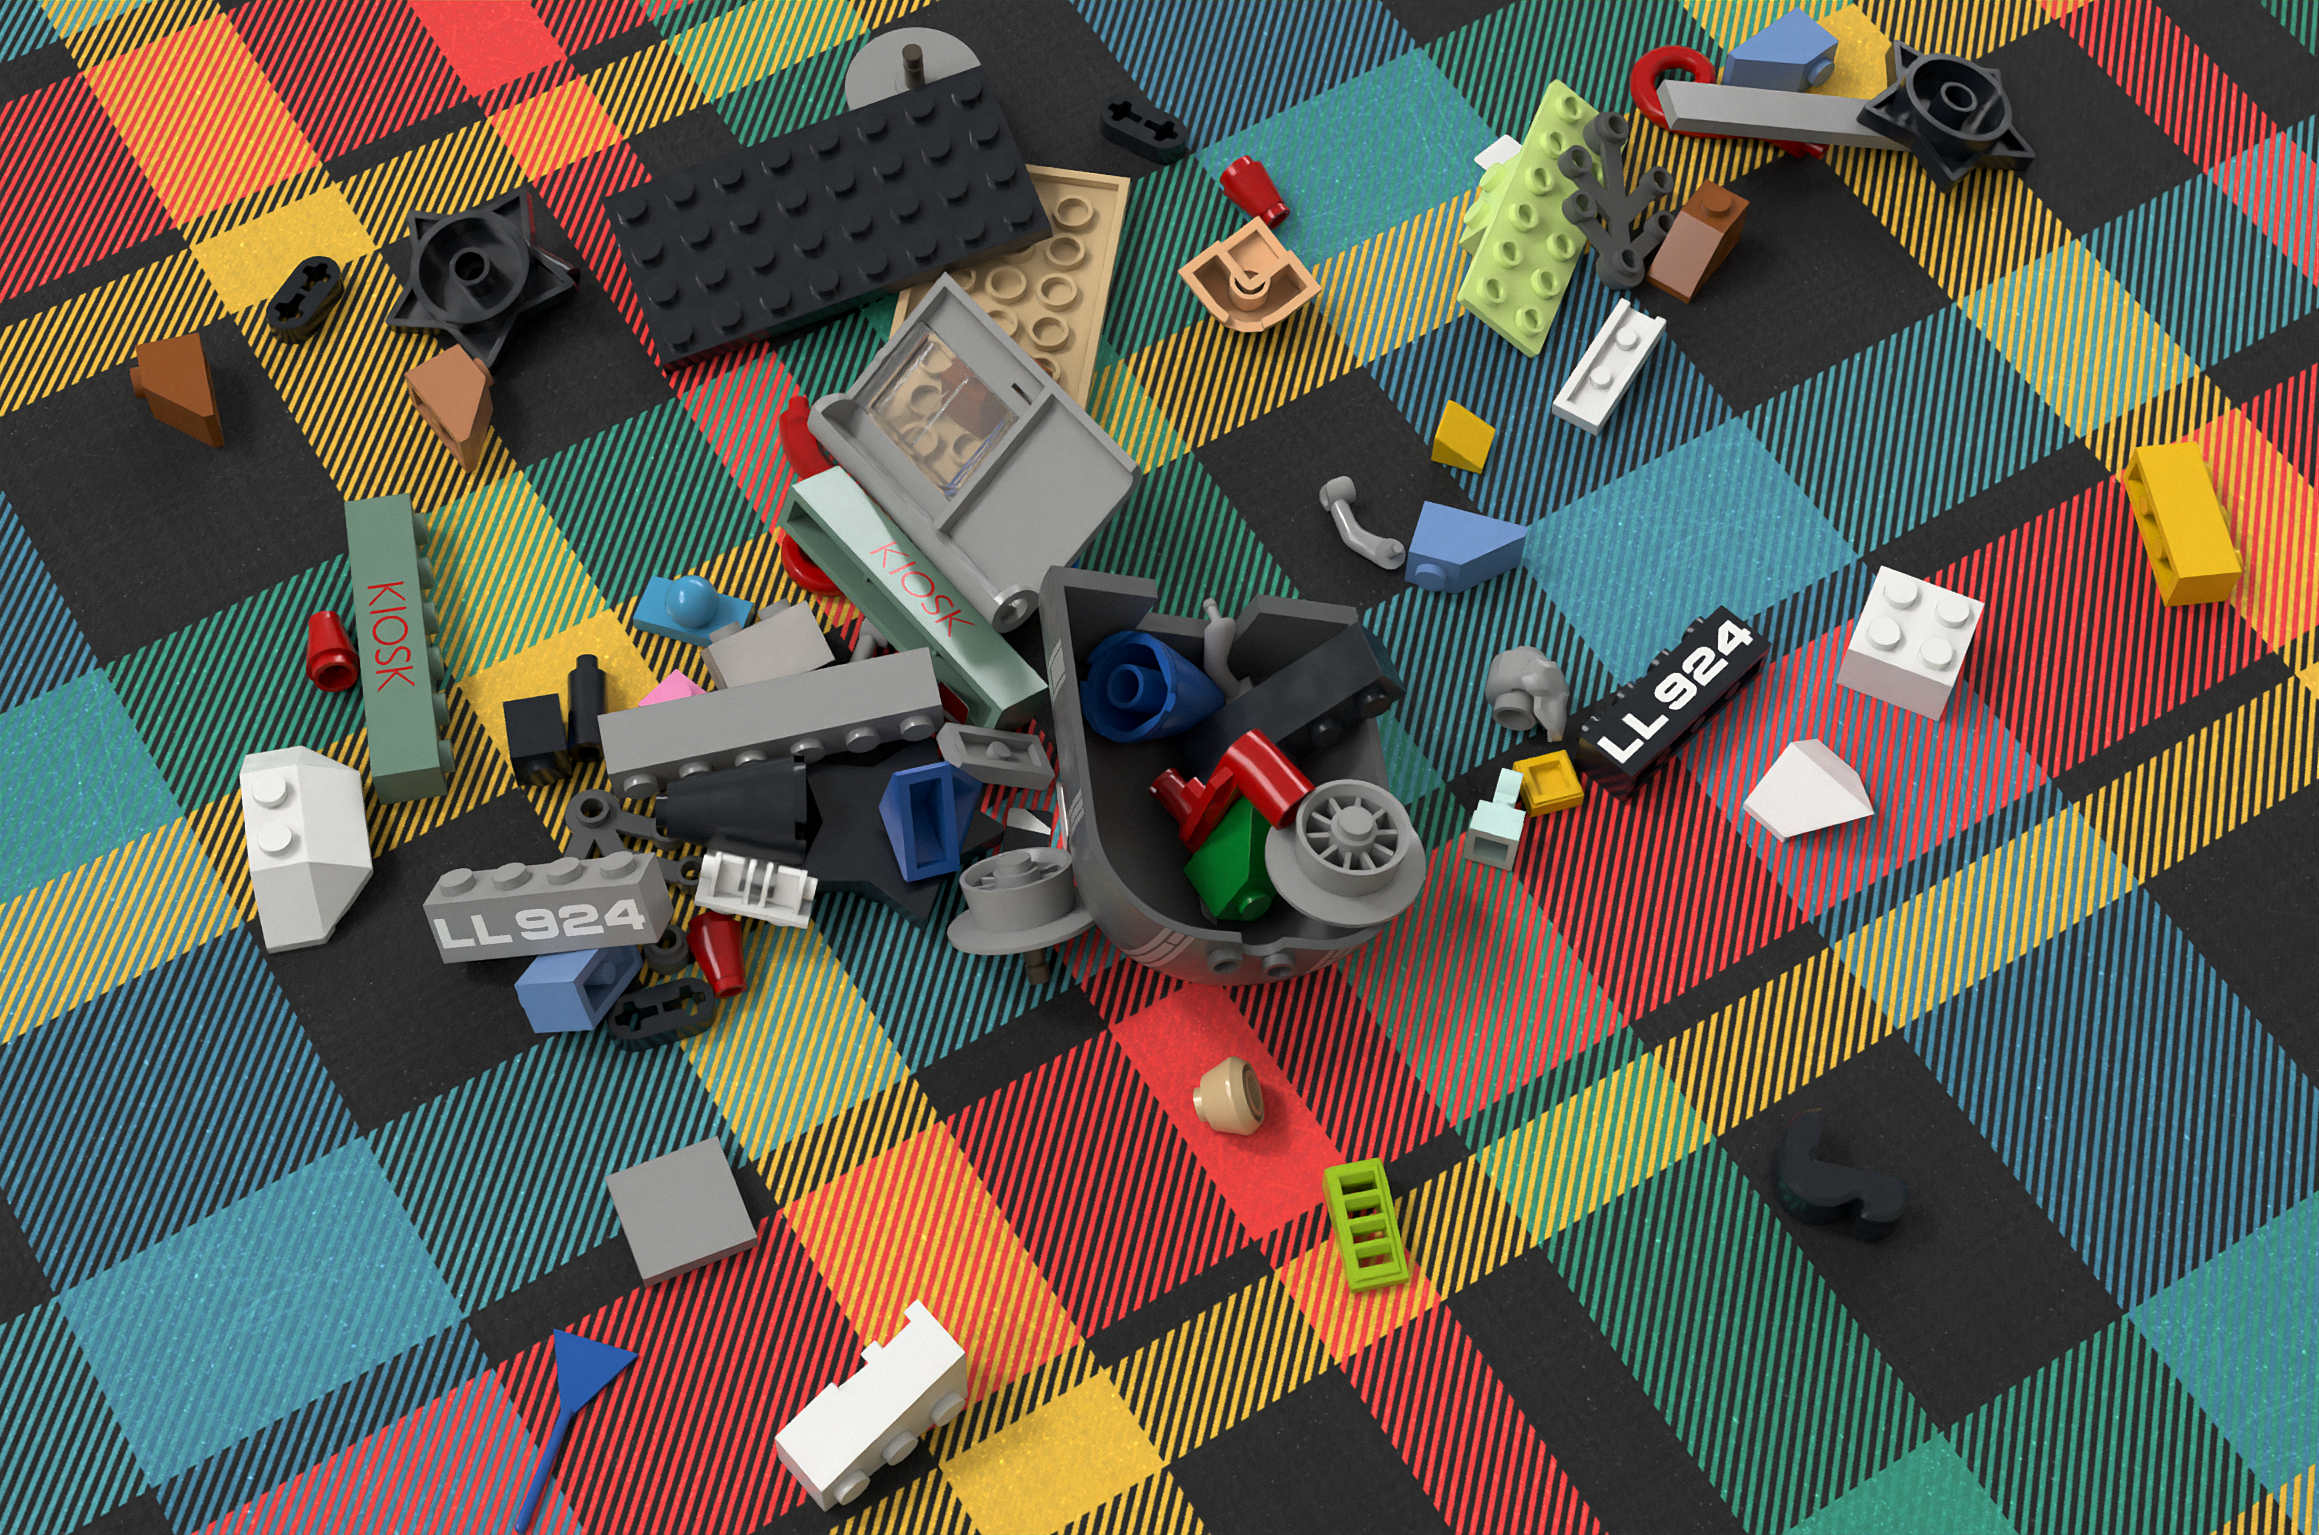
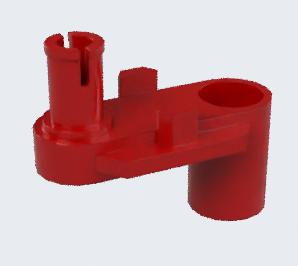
M1253 729L1241 736L1224 753L1206 786L1196 777L1187 783L1179 775L1176 768H1170L1156 778L1148 792L1180 824L1178 838L1194 855L1241 795L1276 830H1282L1296 821L1301 802L1308 794L1316 790V787L1260 729Z

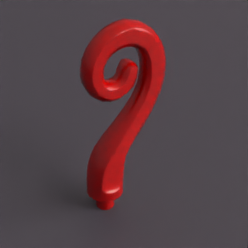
M1667 45L1650 50L1641 56L1633 67L1630 75V93L1635 105L1649 121L1666 131L1682 136L1704 139H1758L1768 142L1798 159L1809 153L1821 160L1829 150L1830 144L1670 130L1656 93V78L1667 70L1682 69L1690 72L1695 77L1693 82L1716 84L1715 67L1701 52L1680 45Z
M795 396L789 399L788 410L784 411L778 419L779 434L783 451L795 473L805 480L836 465L825 454L823 445L808 430L807 422L811 411L809 409V400L803 396ZM786 533L781 546V560L789 578L801 589L815 595L825 597L845 595L820 567L811 564L805 558L804 550Z

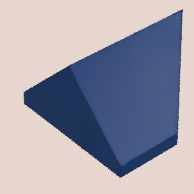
M948 761L894 772L879 804V810L901 873L907 882L961 870L960 854L983 783Z

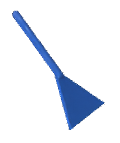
M553 1328L561 1412L516 1520L514 1529L517 1533H524L528 1527L570 1420L639 1357V1354Z

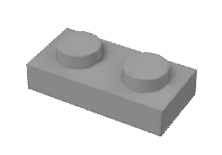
M946 722L936 736L945 761L952 763L981 782L1045 791L1055 777L1037 735Z

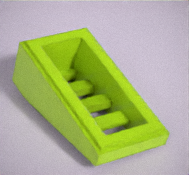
M1372 1158L1325 1169L1322 1189L1350 1294L1408 1283V1269L1381 1158ZM1370 1189V1190H1367V1191H1362V1192H1357V1193H1352V1194L1343 1195V1194H1346V1193H1351V1192H1356V1191H1361V1190ZM1375 1207L1377 1214L1348 1220V1212ZM1382 1231L1383 1238L1356 1244L1353 1242L1352 1237ZM1388 1254L1390 1260L1388 1263L1359 1268L1358 1259Z

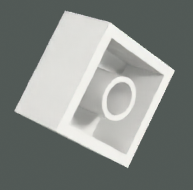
M1881 565L1835 683L1939 721L1985 603Z

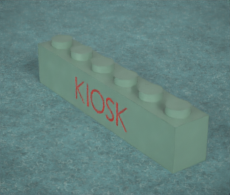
M839 465L791 485L777 523L899 653L929 647L938 688L942 681L969 708L966 725L1012 732L1032 721L1049 686Z
M409 493L344 502L371 776L380 804L386 805L448 795L446 773L455 772V760L451 740H442L440 726L450 725V716L445 692L437 693L435 680L445 679L440 646L431 647L430 634L440 633L435 601L426 602L425 590L433 589L435 585L430 557H421L420 545L430 544L425 513L414 512Z

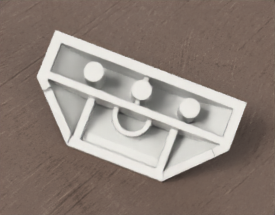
M304 746L245 755L239 775L249 868L267 951L270 954L326 944L336 930L335 925L350 909L373 875L360 772Z

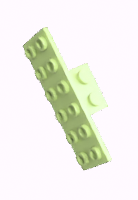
M1558 79L1548 85L1520 152L1503 164L1499 162L1494 163L1482 176L1479 183L1482 191L1478 200L1469 208L1464 216L1463 222L1466 224V228L1458 244L1474 256V259L1457 295V301L1529 358L1536 356L1541 351L1587 239L1577 225L1570 223L1562 212V202L1580 189L1572 180L1567 179L1560 172L1557 163L1558 157L1573 145L1584 147L1591 155L1593 162L1590 172L1604 188L1601 156L1593 153L1583 138L1584 126L1597 116L1599 112ZM1626 143L1621 147V155Z

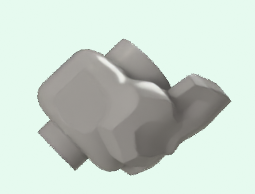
M1519 646L1513 650H1507L1496 655L1490 664L1485 684L1486 699L1494 708L1492 713L1493 719L1505 728L1518 731L1529 730L1537 722L1540 726L1547 729L1548 742L1562 741L1567 722L1566 705L1570 693L1568 684L1558 664L1546 658L1542 651L1531 646Z

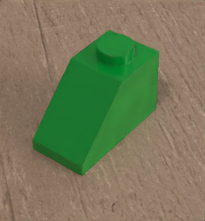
M1243 795L1240 796L1182 870L1216 919L1254 922L1256 918L1263 915L1269 909L1271 900L1278 891L1269 877L1265 863V844L1272 825Z

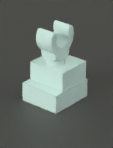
M1502 768L1493 802L1479 800L1477 810H1474L1463 855L1464 859L1512 871L1526 813L1514 809L1524 773Z

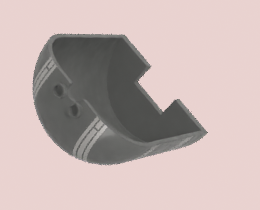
M1051 565L1043 578L1039 590L1038 606L1075 881L1084 905L1104 935L1123 953L1154 971L1188 982L1216 986L1258 985L1299 977L1334 964L1368 943L1389 921L1363 928H1345L1328 925L1299 912L1279 892L1271 900L1269 909L1263 915L1256 918L1254 922L1216 919V926L1203 915L1200 895L1182 870L1193 857V854L1178 838L1180 824L1148 792L1156 778L1170 768H1176L1179 775L1187 783L1191 780L1174 741V738L1179 735L1133 744L1112 741L1095 732L1090 726L1082 711L1079 691L1081 680L1087 682L1092 664L1087 663L1091 652L1106 637L1121 631L1148 633L1158 638L1205 672L1203 667L1204 630L1211 621L1148 612L1158 599L1155 579ZM1256 594L1235 621L1236 632L1227 660L1229 670L1237 681L1250 676L1255 684L1254 687L1358 622L1356 607ZM1376 717L1361 722L1347 731L1339 742L1329 747L1320 748L1299 761L1296 766L1316 788L1327 782L1352 779L1372 783L1390 793Z

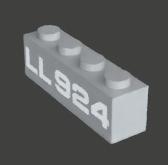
M628 851L615 852L605 858L586 860L565 857L549 864L525 866L522 863H510L498 869L472 872L467 868L455 869L440 877L423 904L444 964L657 943L674 913L656 853L633 855Z

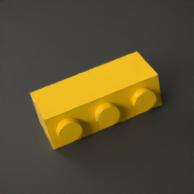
M2197 441L2136 447L2122 478L2164 606L2172 607L2226 601L2237 580L2242 576L2243 560L2239 549L2233 548L2227 530L2228 516L2226 509L2222 504H2218L2212 487V468L2207 461H2203Z

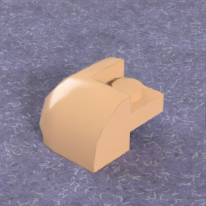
M1259 216L1255 217L1224 242L1220 243L1218 240L1178 270L1179 276L1206 310L1225 327L1240 332L1257 333L1267 330L1284 321L1322 292L1321 286L1291 249L1288 252Z

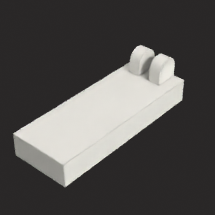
M1621 298L1552 404V414L1595 436L1601 431L1666 328L1667 320L1659 316L1654 320L1630 308L1631 302Z

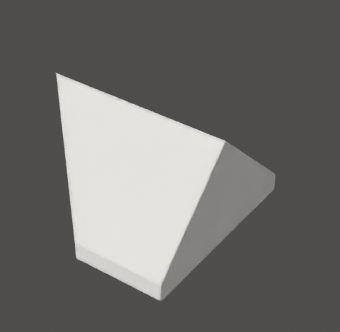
M1818 739L1791 742L1748 796L1742 807L1782 843L1791 836L1875 814L1859 774Z

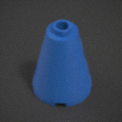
M1121 631L1106 637L1091 652L1087 663L1092 664L1087 682L1081 680L1079 691L1083 714L1092 729L1101 736L1123 744H1133L1181 735L1224 707V694L1205 672L1158 638L1148 633Z

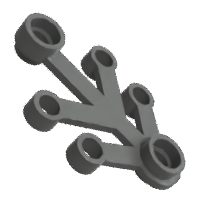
M1601 112L1584 126L1583 138L1588 148L1596 155L1601 156L1604 188L1590 172L1593 162L1589 152L1580 145L1571 146L1558 157V168L1563 176L1572 180L1580 190L1575 191L1562 202V212L1570 223L1577 225L1600 253L1596 261V272L1602 283L1613 290L1631 289L1643 280L1645 268L1642 259L1657 245L1663 244L1675 221V217L1665 210L1656 212L1645 221L1644 232L1631 243L1628 224L1652 201H1658L1671 192L1674 187V181L1671 174L1665 168L1655 166L1641 176L1639 186L1630 195L1625 197L1621 147L1626 143L1629 126L1621 114L1617 112ZM1596 211L1607 222L1608 232L1593 217Z
M590 789L580 792L570 800L565 810L566 824L573 835L563 858L575 857L578 860H586L595 844L603 858L620 851H628L633 855L643 854L642 852L625 848L618 834L653 841L654 845L662 851H674L684 844V842L667 839V837L659 835V832L667 827L656 828V817L653 819L622 811L616 797L604 790ZM602 810L601 814L597 817L589 818L584 816L589 811ZM657 856L665 883L678 886L686 894L696 895L700 878L687 880L683 876L692 870L701 872L703 858L687 856L677 862ZM667 924L659 942L675 940L676 943L673 947L660 949L656 946L659 942L643 944L647 964L654 972L662 975H673L686 968L691 959V949L686 941V932L676 925Z

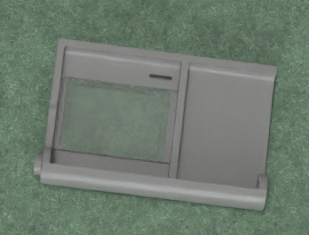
M946 272L938 279L886 345L876 353L873 361L847 393H835L818 399L811 408L807 422L808 430L989 625L996 632L1000 633L1014 630L1029 618L1038 607L1039 590L1049 567L1054 565L1071 568L1134 493L1142 477L1140 466ZM1018 387L1020 388V392H1021L1032 404H1030V403L1016 390Z

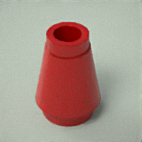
M1246 155L1234 161L1222 173L1219 182L1224 187V196L1252 218L1259 216L1270 230L1275 229L1287 219L1290 209L1285 205L1283 198L1261 161H1254L1249 155Z
M333 611L317 612L308 621L306 674L320 690L326 692L343 691L356 682L361 669L360 658L341 621V617Z
M713 910L692 918L687 924L690 933L686 936V941L709 986L712 988L714 997L716 999H725L746 991L748 987L745 980L746 972L741 922L734 920L733 914H721Z

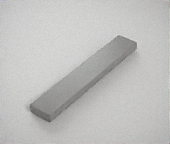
M1665 79L1656 91L1670 130L1912 152L1909 148L1857 122V116L1864 105L1870 101L1868 99Z

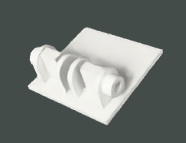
M708 848L707 854L704 855L693 905L710 908L721 914H738L762 919L777 926H794L807 929L818 879L807 877L808 871L800 870L802 866H790Z

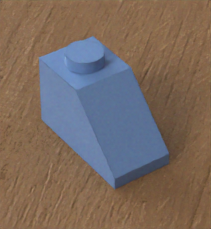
M1796 7L1728 53L1721 85L1803 93L1812 86H1821L1831 76L1835 68L1833 61L1839 41L1800 8Z
M1424 501L1409 549L1404 581L1417 584L1428 591H1444L1458 594L1520 566L1528 527Z
M637 945L539 954L514 986L518 993L519 1002L525 1009L535 1033L594 1030L644 965Z

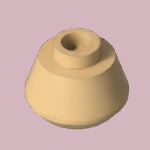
M1236 1056L1228 1057L1201 1077L1200 1087L1195 1088L1193 1091L1194 1106L1198 1118L1201 1122L1208 1121L1215 1131L1251 1135L1263 1122L1264 1103L1261 1087L1253 1067L1243 1059Z

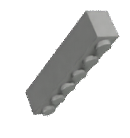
M929 647L597 716L607 773L616 799L625 797L630 799L648 798L659 790L667 789V782L791 753H804V762L807 764L822 759L824 755L848 750L855 753L867 752L876 748L881 743L895 740L919 741L930 737L934 732L940 731L945 724Z

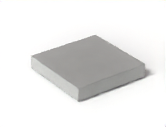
M718 1136L605 1177L609 1193L645 1288L759 1245L757 1235Z

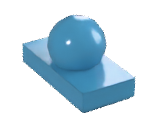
M652 575L633 616L635 629L706 648L713 644L709 634L726 625L739 621L742 629L749 627L755 614L753 602L717 593L711 582L701 576L686 575L672 581Z

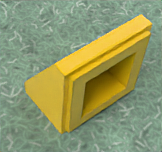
M1448 400L1435 435L1431 460L1481 474L1496 429L1460 404Z

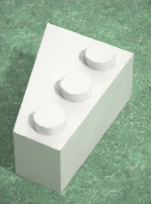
M918 1299L903 1312L911 1322L884 1348L874 1340L861 1353L862 1357L868 1362L864 1368L840 1387L831 1382L775 1436L779 1459L824 1512L829 1510L838 1501L841 1505H845L857 1498L870 1482L868 1477L886 1462L891 1466L901 1462L914 1450L918 1443L917 1437L934 1423L938 1427L947 1424L965 1406L966 1401L964 1399L968 1396L965 1351Z

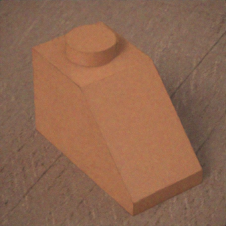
M457 344L409 370L404 375L412 405L468 474L477 468L493 413L489 387L494 382L482 360L479 358L471 360L463 348Z

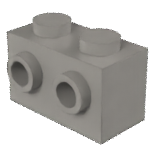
M787 597L757 611L762 621L750 627L742 629L739 621H735L710 633L709 637L713 644L700 651L701 657L718 690L813 671L835 660L807 601H802L791 607Z

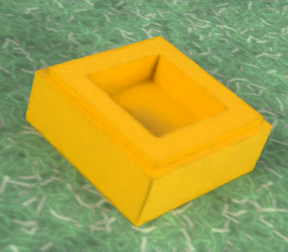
M1566 750L1514 762L1512 770L1524 773L1520 785V794L1530 818L1582 805L1584 793Z

